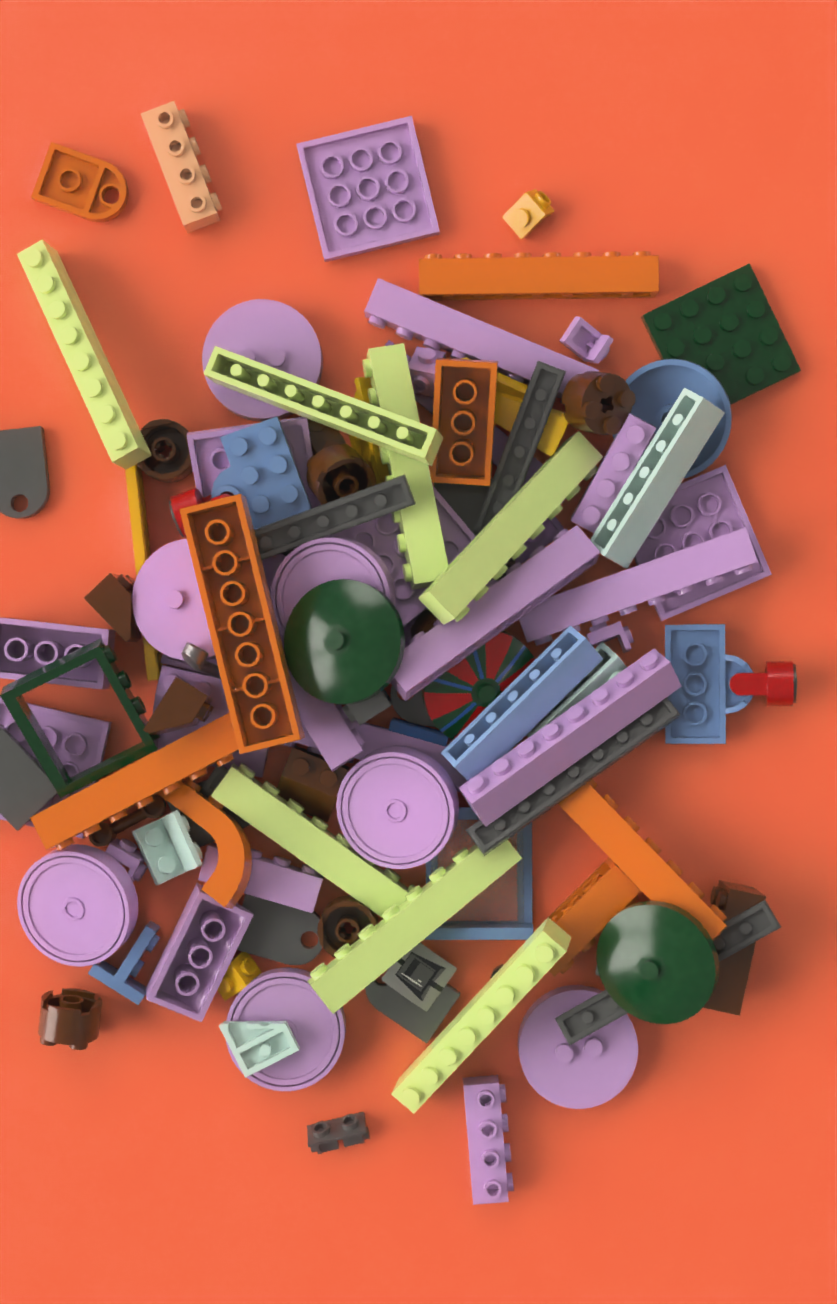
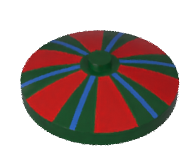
M505 631L500 632L422 689L423 704L428 716L444 735L454 740L535 658L529 649L515 636Z

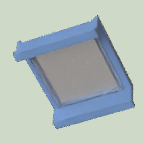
M459 807L458 822L451 838L433 859L426 862V884L431 881L429 875L441 866L445 869L454 862L452 857L458 851L465 847L469 850L475 845L466 829L480 819L470 807ZM532 822L508 839L522 859L427 936L425 940H527L533 934Z

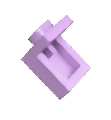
M575 316L559 341L583 361L598 364L608 355L610 345L614 339L609 335L601 334L583 318Z
M416 347L408 364L414 393L434 397L436 359L445 358L446 352Z
M620 621L608 626L606 622L594 625L589 628L591 633L585 637L593 647L599 645L602 641L607 642L617 637L624 653L632 649L630 643L634 642L628 626L623 627Z
M117 838L109 843L105 852L130 868L128 871L130 878L133 882L135 880L139 882L147 869V866L144 865V858L141 852L136 849L137 845L124 838L121 840Z

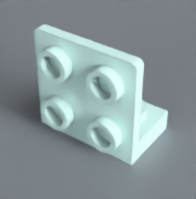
M178 810L132 831L156 886L202 866L201 859L203 856L201 849L196 842H192L188 833L190 831L188 820L183 814L180 815Z

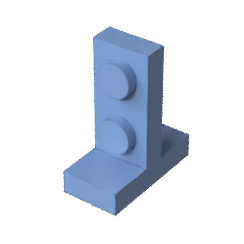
M152 921L145 926L119 969L106 961L94 964L88 974L139 1005L146 996V986L131 978L130 975L134 978L137 976L145 963L140 960L146 950L151 953L161 937L156 934L160 926Z

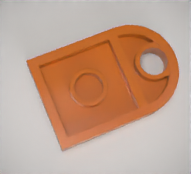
M51 142L31 198L36 202L92 222H106L114 219L123 211L128 201L129 191L124 176L111 163ZM111 189L118 190L120 193L118 201L113 204L106 203L104 200L105 193Z

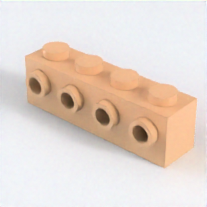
M172 101L141 113L187 233L221 221L217 212L222 210L216 192L210 194L207 183L212 182L206 165L200 166L196 157L201 154L195 137L189 138L185 129L190 126L185 110H178L175 102Z

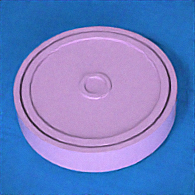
M255 299L239 303L225 311L214 322L206 336L202 352L203 372L206 369L214 347L217 346L318 385L320 383L323 357L317 335L311 324L301 313L282 302L269 299ZM205 376L209 388L222 405L242 418L262 422L279 416V419H283L294 414L218 385Z
M344 537L319 538L295 548L278 567L271 586L270 597L278 629L283 637L288 618L299 600L314 587L328 581L349 579L369 584L384 593L395 606L393 580L382 559L366 545Z
M187 539L170 542L156 550L144 562L138 572L132 592V608L136 624L144 638L155 649L169 657L184 660L181 653L186 643L189 642L209 653L206 660L214 659L216 656Z
M390 746L377 749L364 756L346 774L338 791L336 811L338 823L344 837L359 855L382 867L408 869L430 861L444 848L458 822L459 799L451 777L434 758L414 748Z
M75 844L60 851L55 849L49 852L27 870L19 886L17 910L26 936L42 954L64 965L84 967L106 960L129 939L138 918V897L132 879L125 868L114 857L98 848Z
M282 967L259 974L237 994L228 1012L226 1021H287L300 1046L299 1051L247 1077L255 1084L266 1089L296 1091L307 1088L325 1077L334 1067L341 1054L346 1033V1019L343 1006L334 1014L327 1008L307 982L312 978L309 971L299 968ZM226 1041L229 1054H230V1056H231V1058H232L234 1064L236 1065V1067H237V1068L240 1070V1072L242 1073V1071H241V1069H240V1067H239V1065H238V1063H237V1061H236V1059H235V1057H234V1055H233V1053H232V1051H231V1049H230V1047H229V1045H228V1043H227V1041Z
M568 985L551 990L532 1004L520 1025L518 1054L525 1077L538 1094L562 1107L585 1109L606 1103L624 1089L636 1067L638 1058L637 1035L627 1014L570 1046L555 1020L556 1017L601 993L602 991L597 988L584 985Z

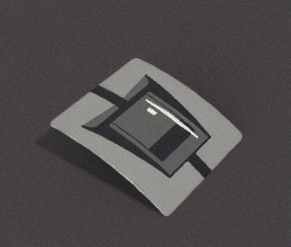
M419 943L387 970L382 977V981L421 1009L428 1011L457 968L422 943Z

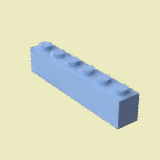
M569 626L441 754L468 781L512 750L603 658L582 634L572 626Z

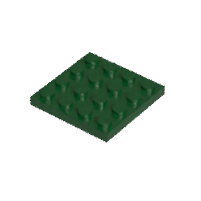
M750 263L641 316L661 360L682 359L704 367L720 381L731 405L801 371Z

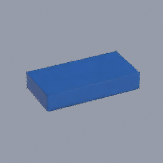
M394 717L391 719L388 731L445 747L448 741V737L440 730Z

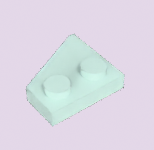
M224 1021L219 1025L245 1078L300 1049L287 1021Z

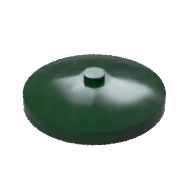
M349 579L328 581L307 592L292 610L284 633L285 658L296 682L311 696L333 704L360 703L380 693L396 675L401 665L405 648V633L402 620L390 599L369 584Z
M644 901L632 904L617 913L606 924L598 941L596 960L601 981L612 999L622 1009L636 1018L656 1024H672L684 1021L698 1013L715 991L719 977V960L714 942L704 926L694 916L678 906L660 901Z

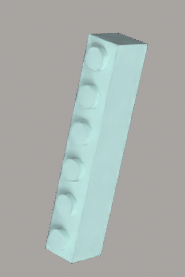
M686 388L683 389L590 539L601 555L626 569L629 567L725 412L698 394Z

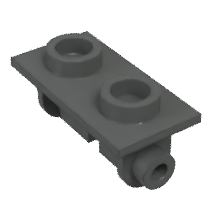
M364 1112L348 1114L344 1117L320 1121L307 1126L308 1147L311 1148L312 1153L318 1152V1154H322L323 1152L339 1149L337 1140L341 1139L345 1147L365 1143L366 1139H370Z

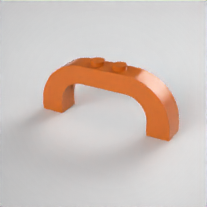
M188 777L186 780L179 782L181 788L167 795H164L163 791L157 794L205 829L214 838L218 847V863L215 871L202 887V890L223 907L233 909L243 895L251 875L252 853L248 838L238 822L222 809L224 805L212 798L211 794L207 798L199 791L202 787L195 781H191Z

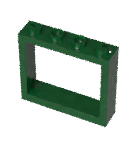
M101 638L4 686L0 694L60 798L158 750L160 735L155 736L143 731L148 723L144 715L147 711L143 701L139 696H133L130 690L132 683L129 676L124 670L119 671L115 664V661L118 659L114 650L109 645L105 646ZM96 658L143 742L70 777L22 694Z

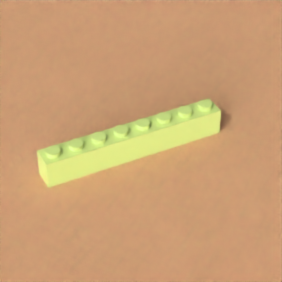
M44 240L38 241L18 253L17 256L112 463L128 469L152 456L58 251Z
M404 343L369 348L366 359L362 360L365 378L370 377L372 388L368 389L370 404L420 423ZM380 446L379 451L382 465L387 464L389 475L385 476V481L405 474L416 502L415 505L391 513L393 522L399 523L401 534L397 535V545L399 552L405 553L407 564L402 565L405 582H410L412 590L429 587L449 566L429 465Z
M217 346L214 347L204 371V375L218 385L430 466L433 465L444 438L433 427Z
M580 431L568 438L418 599L443 625L453 619L456 622L460 621L470 611L467 605L473 599L478 601L489 590L486 584L492 578L497 580L506 572L508 567L505 564L510 558L513 560L518 558L527 548L524 543L529 538L535 539L545 529L542 523L547 518L552 520L563 509L560 505L566 498L569 501L581 489L578 484L583 479L585 481L589 480L597 472L598 467L596 465L603 458L600 452Z
M233 763L212 792V798L380 917L391 906L396 904L399 907L407 900L405 895L415 887L412 884L409 887L399 881L401 877L392 869L386 868L383 870L376 864L363 858L351 847L344 835L338 833L335 836L327 830L328 824L315 815L312 819L302 812L304 810L302 805L291 798L287 802L278 795L280 792L278 788L268 781H265L264 784L254 778L256 773L242 763L239 767Z
M506 840L485 856L476 844L469 850L466 847L461 849L452 857L453 863L445 869L441 866L429 875L431 881L422 888L418 885L405 895L407 900L399 907L395 904L388 908L381 915L384 919L377 925L369 924L358 933L360 938L351 946L349 943H346L334 953L336 958L328 965L321 963L310 973L312 978L307 982L333 1014L519 862L522 857L509 840Z
M548 917L399 1077L391 1095L414 1114L567 952L571 936Z

